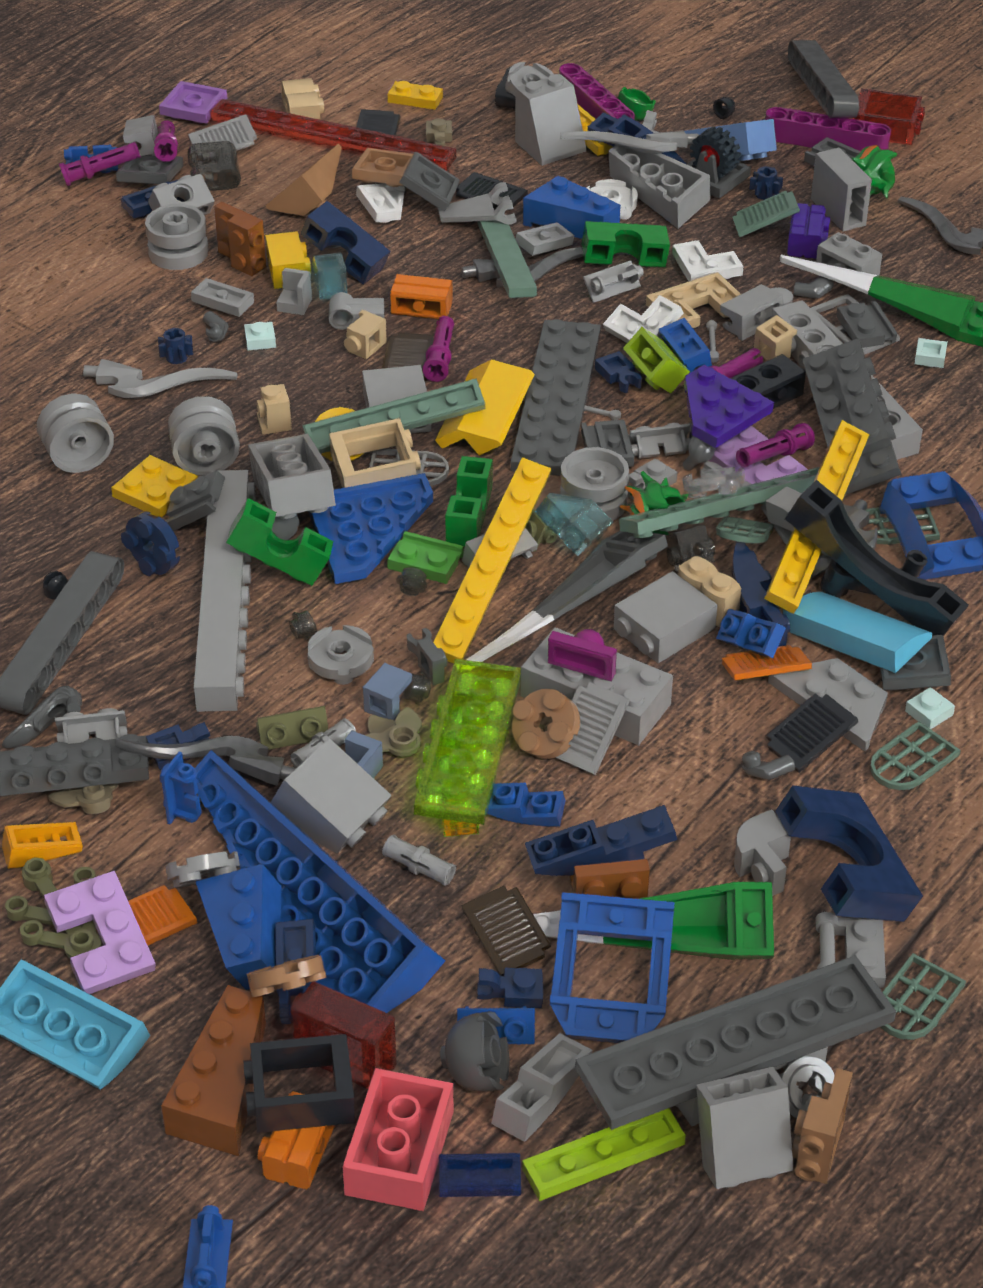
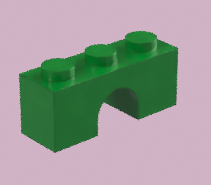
M585 221L581 246L585 263L612 264L614 254L628 253L638 260V265L666 267L670 241L666 226Z
M461 457L456 475V496L451 495L445 515L446 542L465 547L467 541L480 536L492 492L493 459Z
M247 498L231 525L226 543L233 546L237 551L247 553L261 560L265 565L275 567L289 574L293 579L303 581L312 586L330 559L334 541L307 527L304 528L296 539H280L272 532L277 512Z

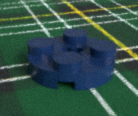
M141 512L128 521L126 531L121 534L122 543L127 549H130L133 557L139 563V568L143 574L147 576L165 574L175 568L180 561V556L176 558L175 549L179 547L177 537L164 519L159 516L154 519L148 516L151 512Z

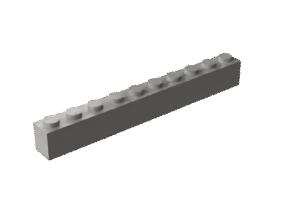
M217 470L225 477L219 500L213 503V506L216 507L215 512L207 515L194 679L197 712L237 711L238 697H244V677H239V674L246 672L245 653H241V650H247V632L242 630V628H248V608L243 607L250 603L249 586H245V584L251 583L250 564H246V562H252V556L237 551L233 546L227 544L226 541L231 525L247 498L255 501V482H249L248 470Z

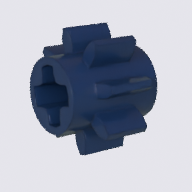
M761 167L757 172H753V177H750L749 189L755 190L757 198L765 200L779 194L783 186V177H777L778 172L773 167Z
M171 328L164 332V337H158L159 357H166L167 362L181 364L187 360L188 355H193L192 335L185 336L184 330Z

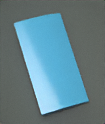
M812 592L803 595L794 614L783 609V614L788 617L790 622V633L894 673L905 665L932 638V632L824 592Z
M22 959L0 987V1036L100 1090L109 1084L130 1063L151 1036L142 1021Z

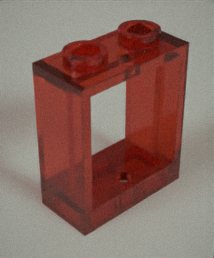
M861 88L858 98V115L853 119L885 124L891 129L889 142L912 145L914 136L920 135L921 125L924 120L926 107H921L922 96Z
M315 981L310 984L304 993H299L294 999L291 1007L294 1022L293 1038L340 1035L339 1033L346 1034L352 1082L369 1089L375 1068L388 1071L394 1070L397 1065L394 1016ZM322 1066V1067H321V1068H323V1069H325V1070H327V1071L333 1073V1071H332V1066Z

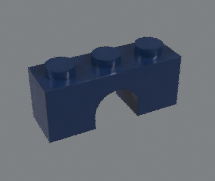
M328 201L307 216L301 231V235L321 251L330 245L344 248L348 252V256L343 269L363 285L384 268L390 254L389 249Z

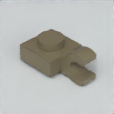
M439 118L426 121L427 143L434 142L435 152L445 151V142H452L451 120Z

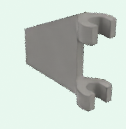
M506 182L496 184L488 194L450 203L445 212L438 208L441 223L496 220L509 225L517 222L514 213L510 215L504 214L506 210L514 209L509 195L505 197L499 196L501 192L508 191ZM492 203L499 206L494 210Z

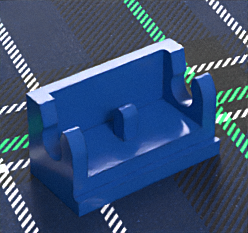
M685 318L659 328V333L666 345L673 350L690 373L698 366H712L708 347Z

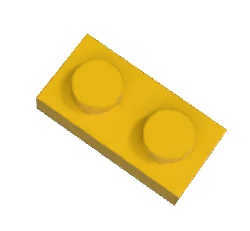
M395 81L387 94L388 103L436 110L443 98V88H437L432 85L410 84L407 81Z

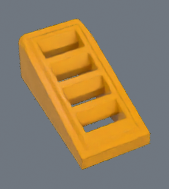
M76 822L4 826L2 850L8 869L24 867L25 863L32 858H42L47 861L82 852L83 845ZM65 836L67 841H61L60 837Z

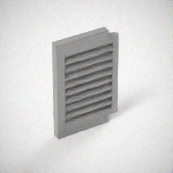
M246 114L188 134L198 158H204L206 162L255 145L254 140L257 139V135Z
M589 682L587 688L578 685L571 700L576 705L580 715L577 736L573 735L572 740L568 743L571 745L568 750L556 758L596 775L630 699Z

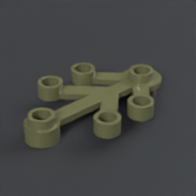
M32 858L25 863L22 869V877L27 889L39 891L43 898L45 894L57 891L52 882L53 876L48 862L42 858ZM80 867L73 874L74 884L86 881L81 880L83 878L92 879L96 877L95 871L90 867ZM13 896L5 903L6 913L10 920H28L20 927L22 941L26 945L34 946L40 944L65 950V954L69 958L102 947L101 938L97 934L93 921L84 923L82 928L78 925L64 930L66 934L44 931L41 923L54 925L46 908L30 906L26 898L22 896ZM16 907H22L18 910H13ZM36 931L35 934H28L29 932Z

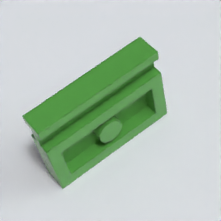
M405 531L403 539L398 541L388 557L387 566L388 569L447 584L458 566L459 559L463 557L464 546Z

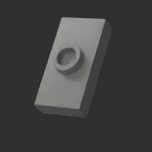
M556 222L517 232L516 242L533 256L573 244L575 235Z
M205 278L191 292L192 302L240 317L254 303V293Z

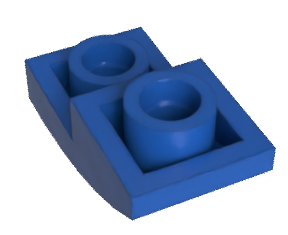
M728 609L726 616L721 621L716 639L738 648L773 658L786 628L778 623L756 618L749 613Z
M526 782L496 783L491 786L486 812L491 816L521 824L560 826L566 800L563 791L529 792Z

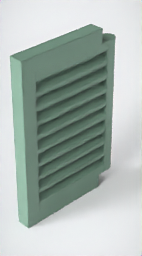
M783 191L738 211L737 215L733 216V220L739 237H742L800 212L793 191L788 193Z

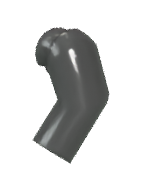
M819 276L811 283L795 282L793 295L820 299L831 291L834 281Z
M206 312L203 316V322L210 327V330L206 328V335L212 342L222 341L229 328L228 323L214 312Z
M755 751L746 752L742 756L744 764L742 769L750 776L772 780L795 770L794 761L789 755L770 762L761 761L760 754Z

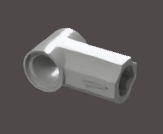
M336 293L330 298L329 323L336 329H347L350 324L359 319V312L361 310L384 318V298H353L347 293Z

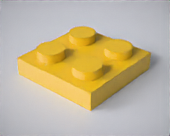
M149 455L111 487L112 497L162 518L167 514L171 493L177 487L195 481L198 476Z

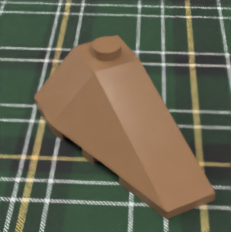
M338 143L285 190L281 191L266 204L267 209L305 216L311 210L314 211L325 203L324 199L332 193L342 149L340 144Z

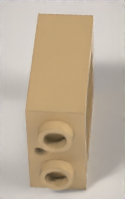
M400 418L329 433L331 457L342 488L416 475V469L421 468L418 452L411 449L413 442L410 430H404ZM396 446L401 461L354 471L350 456Z

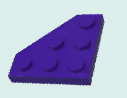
M703 365L685 376L684 389L685 393H687V407L689 417H691L692 435L714 448L719 447L773 412V401L739 384L736 380L715 371L711 367Z

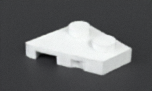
M386 183L357 186L356 196L375 222L388 223L393 220H401L405 186L390 187Z

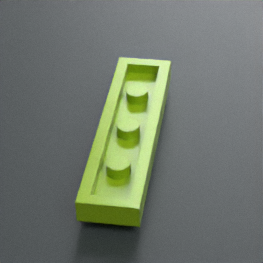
M667 1108L613 1130L608 1127L522 1160V1171L538 1200L542 1201L685 1145L686 1135L671 1110Z

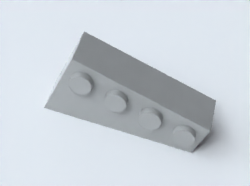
M615 145L609 150L610 177L626 182V187L631 190L633 186L637 190V198L677 229L710 201L709 174L662 153H644L619 145Z

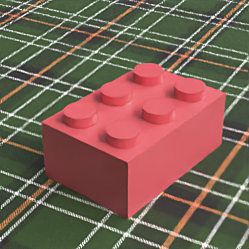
M375 1068L342 1167L344 1195L424 1211L454 1113L453 1083Z

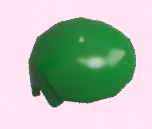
M623 87L618 94V99L634 112L635 121L644 120L647 110L653 111L656 101L654 99L651 100L641 90Z

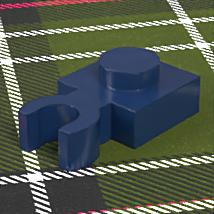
M620 351L595 359V370L609 384L618 382L621 392L628 393L629 384L635 385L638 389L641 388V375L635 372V365Z

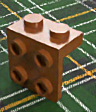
M647 859L574 866V875L569 876L572 893L633 899L648 897L650 869Z

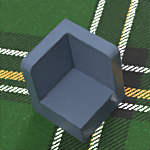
M384 663L363 686L364 711L372 715L395 720L400 713L399 695L412 682V674Z
M351 731L345 739L346 754L372 778H375L383 767L382 742Z

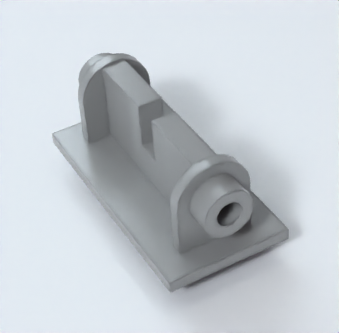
M630 260L586 275L583 279L592 303L641 287L639 279L643 276L644 272L640 265L636 266Z
M669 423L663 427L650 428L649 426H641L635 430H630L629 439L634 456H637L638 459L658 457L660 455L658 446H663L665 456L686 454L691 440L687 438L690 424Z
M106 708L98 711V713L85 715L80 712H70L63 715V717L55 718L58 742H66L68 744L81 743L88 740L91 734H96V738L103 740L117 739L127 735V721L124 710L118 711L114 708Z

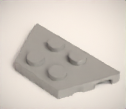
M838 658L812 663V669L769 675L768 678L769 684L800 706L815 693L821 698L825 694L829 695L858 718V723L843 736L863 751L869 748L872 734L877 728L880 714L883 712L887 702L888 693Z

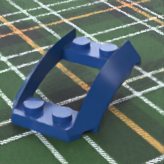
M945 471L896 478L888 482L879 510L891 522L906 558L911 550L921 551L927 556V564L922 569L918 578L927 580L983 571V510L969 492ZM959 503L967 514L977 537L927 545L913 509Z
M562 892L550 1005L565 1035L571 1039L621 1043L653 1031L666 1014L675 902ZM578 934L652 941L647 1004L571 997Z

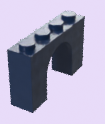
M792 785L775 810L790 837L817 839L832 843L846 851L859 864L838 863L821 888L835 915L905 922L923 895L861 795L853 792Z

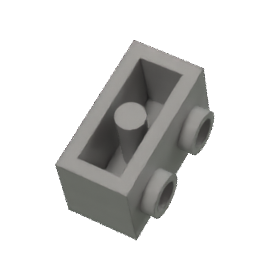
M837 232L818 245L816 262L880 276L882 253L872 249L870 246L862 244L840 232Z

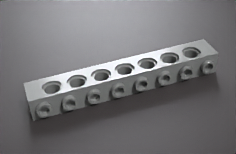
M803 300L772 309V317L778 315L797 329V334L792 338L791 355L804 370V358L843 344ZM879 383L883 395L878 396V400L884 399L889 413V417L884 419L885 422L891 421L896 435V439L891 441L897 460L918 454L923 429Z

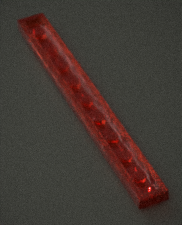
M221 99L211 110V120L225 122L246 114L255 130L268 132L272 135H283L295 140H306L318 145L335 147L339 143L342 147L341 150H352L362 154L367 148L410 154L418 152L446 171L457 158L455 148Z

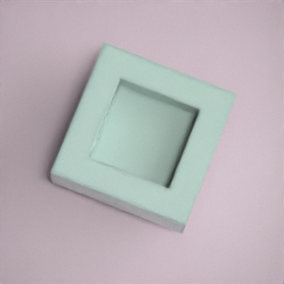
M255 322L244 325L248 351L276 348L273 322Z
M918 338L914 364L925 367L944 368L947 342Z
M930 687L907 701L905 712L929 729H932L953 716L955 705Z

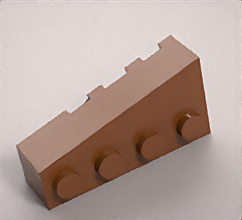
M227 985L161 1105L165 1133L167 1135L239 1156L242 1131L245 1128L247 1119L246 1092H252L253 1084L245 1085L243 1060H251L250 1043L263 1041L266 1027L263 995L252 997L250 991Z

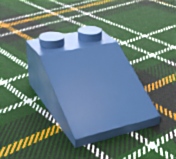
M774 119L716 126V129L722 127L723 132L728 130L730 138L733 136L736 138L734 144H739L740 149L737 150V152H741V157L738 159L740 161L767 157V152L777 150ZM708 128L687 130L684 132L686 134L700 135Z

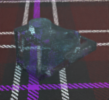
M342 253L313 256L311 270L319 299H330L334 294L340 292L347 293L346 266Z
M549 493L535 510L541 520L577 556H580L600 539L613 524V521L592 499Z

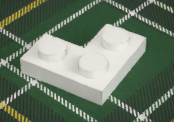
M699 240L674 244L672 247V255L688 281L717 272L725 279L743 276V265L734 251L707 255Z
M659 295L642 315L620 304L603 323V326L607 332L626 343L630 341L641 327L662 339L659 328L676 322L683 315V311L679 305Z

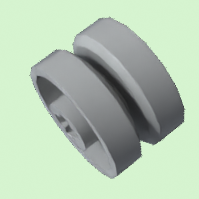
M171 204L153 210L146 217L145 229L148 238V255L152 263L168 270H183L193 268L207 258L209 249L208 238L206 237V218L202 211L185 204Z
M73 393L56 398L49 402L41 411L37 420V433L55 466L63 471L72 473L89 471L100 465L109 456L113 448L114 434L96 402L86 395Z
M194 397L183 401L174 408L168 419V433L171 440L172 453L177 465L195 475H207L211 471L225 470L233 464L239 454L240 442L231 409L223 401L213 397Z
M600 447L583 448L573 451L565 457L561 464L560 503L566 515L576 521L587 524H604L620 517L625 512L624 509L620 508V505L628 504V491L625 489V486L629 484L627 461L622 455Z

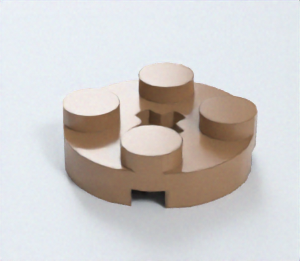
M541 689L532 692L524 699L517 701L513 707L512 733L516 743L526 753L541 759L555 758L566 752L571 746L568 743L572 740L574 734L577 736L580 729V715L576 705L555 689ZM547 717L552 719V723L547 725L548 730L544 732L539 726L541 720Z
M313 955L247 973L252 997L272 993L280 988H283V991L304 986L308 982L326 978V973L321 955Z

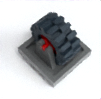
M716 126L693 139V144L690 145V149L693 152L690 153V156L695 159L686 165L709 174L710 196L721 198L750 177L751 167L740 163V160H738L741 157V152H737L740 149L739 144H734L736 138L734 136L730 138L728 130L723 132L722 127L716 129Z

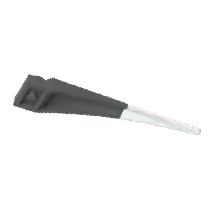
M619 531L601 541L577 569L536 608L497 639L455 667L457 675L459 676L644 568L646 566L645 561L654 559L659 551L668 547L665 535L653 533L650 537L634 538L632 533Z

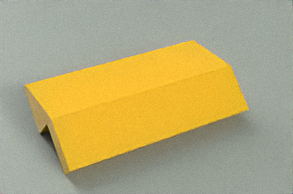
M492 359L471 369L465 381L477 378L485 401V409L446 419L435 441L443 449L465 438L478 455L501 446L535 374L531 370Z

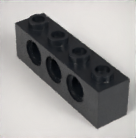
M781 354L730 379L736 380L739 384L773 401L774 409L803 395L806 371Z

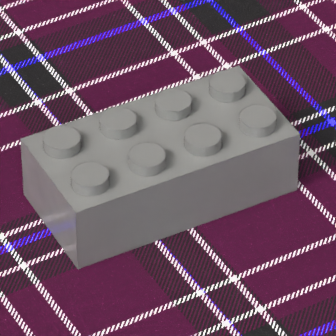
M308 434L248 444L253 480L268 508L277 512L275 517L289 519L295 517L300 512L320 513L326 511L328 507L336 506L331 469Z
M554 627V629L552 630L573 637L575 636L556 627ZM551 631L521 666V696L525 698L532 692L541 689H555L572 700L578 685L587 688L589 682L629 698L630 702L614 735L639 746L671 705L673 675L620 653H617L616 674L612 681L549 664L548 638L552 633Z

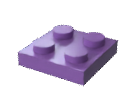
M180 81L159 105L160 115L206 124L226 101L227 90Z

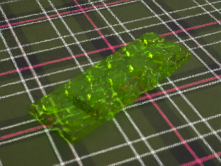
M455 659L445 695H439L437 715H439V718H433L431 723L430 739H432V742L426 743L424 747L423 763L425 767L419 768L417 772L416 788L418 792L414 802V815L485 824L521 681L520 667Z

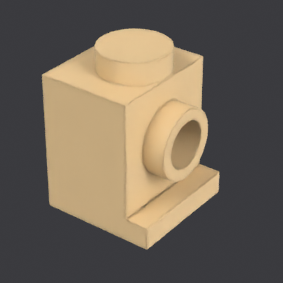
M361 310L359 312V319L347 328V338L344 340V346L348 352L367 359L387 342L386 319Z
M778 315L756 328L754 348L761 352L756 356H763L764 362L781 354L790 358L792 338L797 334V329Z
M284 384L260 387L261 400L256 402L258 410L257 419L262 435L292 430L290 401Z

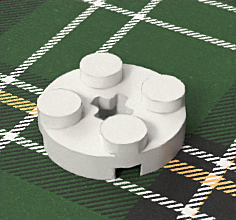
M605 179L597 181L596 186L591 189L590 185L587 187L588 190L620 204V219H629L632 216V211L637 207V190L633 186L632 190L627 188L624 181Z

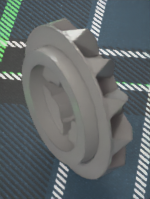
M803 1056L795 1061L788 1062L787 1069L784 1073L780 1074V1077L788 1087L789 1111L793 1118L797 1119L800 1109L808 1110L812 1095L821 1098L825 1082L833 1084L835 1077L833 1070L826 1062L819 1058ZM808 1081V1085L817 1092V1095H803V1091L798 1088L799 1086L796 1083Z

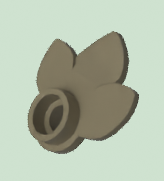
M409 707L401 710L395 720L370 715L368 719L369 734L365 736L381 741L383 752H391L396 756H410L416 753L421 746V739L418 733L422 728V721L418 714Z
M118 783L62 789L51 793L48 797L52 803L58 806L74 807L80 805L87 814H99L110 808V802L113 799L112 792L118 788Z

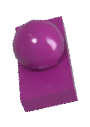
M584 629L573 637L552 631L548 638L549 664L604 680H613L616 674L617 649L605 646L604 639L600 633L593 629Z

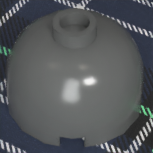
M495 1012L474 1013L461 1018L451 1027L447 1034L445 1045L440 1050L443 1067L449 1070L451 1077L461 1087L470 1091L490 1092L502 1090L504 1086L500 1084V1078L505 1081L509 1077L510 1057L507 1037L499 1038L496 1027L503 1025Z

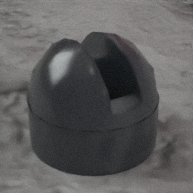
M730 97L717 99L713 104L714 113L720 119L731 116L735 112V102Z
M58 571L49 572L43 580L44 595L47 598L56 599L68 582L66 576Z

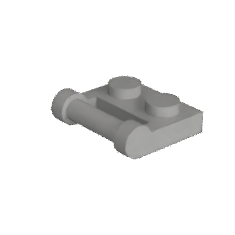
M832 912L819 913L815 918L816 930L820 933V964H818L817 969L835 963V935L844 936L845 959L856 955L878 987L884 988L886 972L883 920L837 917Z

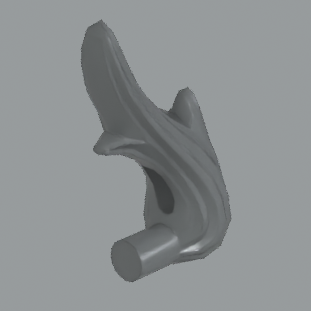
M690 422L689 438L691 440L688 445L690 455L683 461V467L688 471H691L699 463L711 460L715 452L714 447L692 435Z
M70 686L57 688L18 727L6 736L2 746L8 749L27 744L55 722V718L63 717V715L70 712H80L82 706L81 694Z

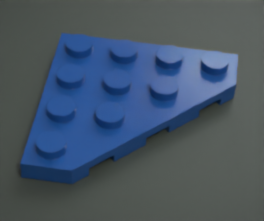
M425 473L335 489L336 506L328 507L326 511L320 513L308 511L315 532L334 541L330 559L327 562L334 583L339 584L367 578L403 537V533L408 531L433 502V491Z

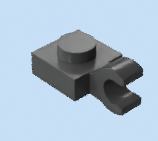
M427 628L422 629L421 640L414 639L410 633L407 634V648L417 656L418 666L430 683L434 686L445 682L444 667L447 666V658L443 649L437 648L433 643L430 630Z

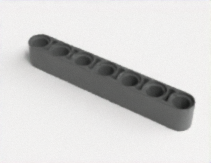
M791 40L788 45V60L830 118H856L859 111L857 94L817 41Z
M94 551L87 554L1 675L0 709L23 715L30 714L120 583L124 574V560L122 558Z

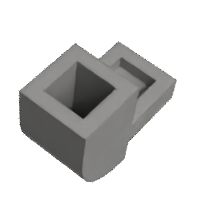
M772 809L748 819L741 825L737 833L734 866L739 877L752 873L756 882H772V896L784 891L787 867L781 860L789 857L791 837Z

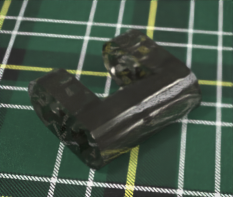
M229 141L196 143L189 147L187 157L188 163L192 167L190 175H205V183L210 191L229 190L236 188L240 184L241 175L237 150L233 143ZM210 152H213L214 159H211ZM197 154H202V160H197ZM213 173H216V175H217V180H215V181H214V175H213Z

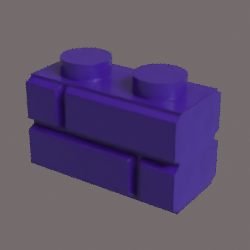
M797 203L800 212L793 214L791 218L787 254L794 257H802L804 255L805 258L816 259L818 245L828 239L830 217H825L826 208L822 205H811L809 207L808 204Z

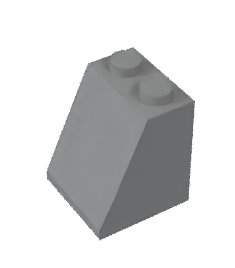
M553 74L548 78L530 81L525 85L516 87L515 142L542 166L586 152L585 140L560 139L561 133L583 131L575 89L572 83L561 74Z
M329 738L284 779L271 803L313 841L338 854L347 844L353 848L366 834L363 828L368 823L375 826L386 815L388 810L384 806L392 795Z

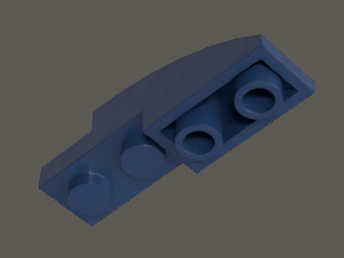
M604 112L588 126V131L623 134L646 139L647 134H653L651 130L626 115H622L617 119ZM604 142L612 147L615 146V144ZM675 151L662 153L686 164Z
M736 541L731 577L741 586L739 611L785 627L786 629L779 646H786L787 635L790 632L789 619L780 612L775 604L764 599L772 577L769 571L764 570L758 562L755 552L750 550L744 542Z
M665 805L598 828H596L594 820H590L526 842L525 846L535 874L571 876L574 875V866L645 859L644 851L678 839Z

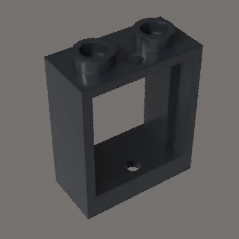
M346 1034L250 1043L251 1060H243L245 1085L253 1084L254 1092H246L248 1117L256 1116L257 1133L355 1123L354 1093ZM332 1066L335 1089L333 1092L265 1098L263 1072Z

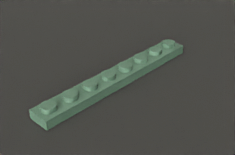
M820 467L669 505L667 509H654L619 518L620 531L632 533L634 538H646L652 536V531L655 530L672 531L679 528L678 524L704 522V517H726L729 515V511L735 509L736 511L754 509V504L766 505L767 499L786 486L803 493L814 483Z

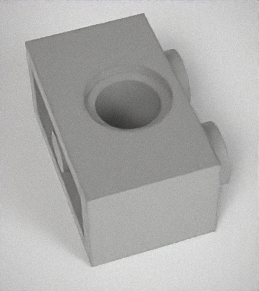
M201 174L195 176L185 175L178 179L177 182L157 185L152 190L148 201L152 211L166 205L185 204L196 207L204 215L210 214L215 202ZM175 197H180L184 199L185 202H181L177 200Z

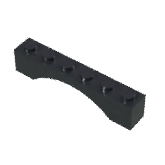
M818 480L799 496L785 517L788 523L909 623L932 632V636H944L969 606L946 585L914 577L882 558L856 530L842 500Z

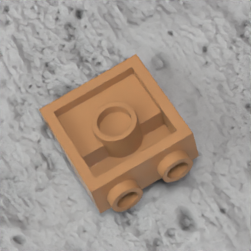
M367 148L352 168V179L361 180L363 183H386L390 187L404 186L399 181L413 154Z
M837 1068L833 1084L825 1082L821 1098L812 1095L808 1110H799L794 1130L796 1135L792 1146V1158L797 1159L795 1175L803 1180L827 1184L845 1121L853 1072Z

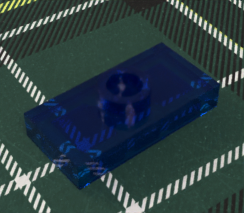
M520 1153L439 1154V1197L521 1196Z

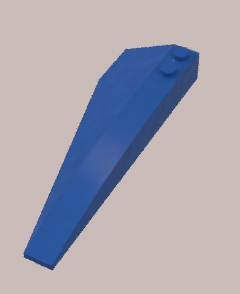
M210 750L195 767L199 790L197 794L204 807L212 815L213 823L218 832L224 837L230 854L234 851L238 852L240 869L263 864L282 886L281 922L314 920L316 955H321L326 973V978L317 980V994H314V998L351 1035L354 1036L419 992L445 963V959L214 751Z

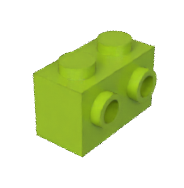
M641 327L623 347L632 358L635 368L647 376L645 380L656 390L663 388L667 392L672 393L685 376L690 373L666 343L644 327Z

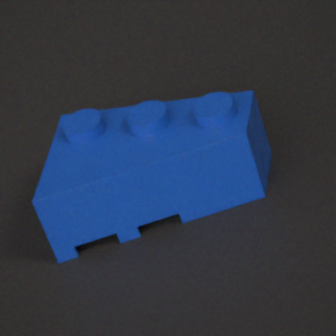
M557 176L523 198V225L531 227L533 223L548 225L557 222L575 235L574 237L582 239L585 221L620 223L621 205L564 177Z
M263 864L195 881L225 967L245 990L250 989L247 973L269 966H276V922H281L282 886Z

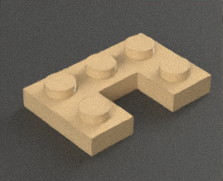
M717 272L646 295V305L649 307L661 295L682 308L683 315L678 320L685 318L691 327L695 328L700 326V316L693 309L709 303L725 318L728 316L720 312V305L741 295V293Z

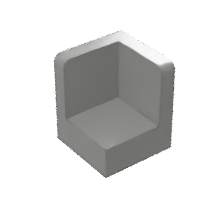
M284 268L282 271L283 290L276 302L277 311L304 315L312 300L310 271Z

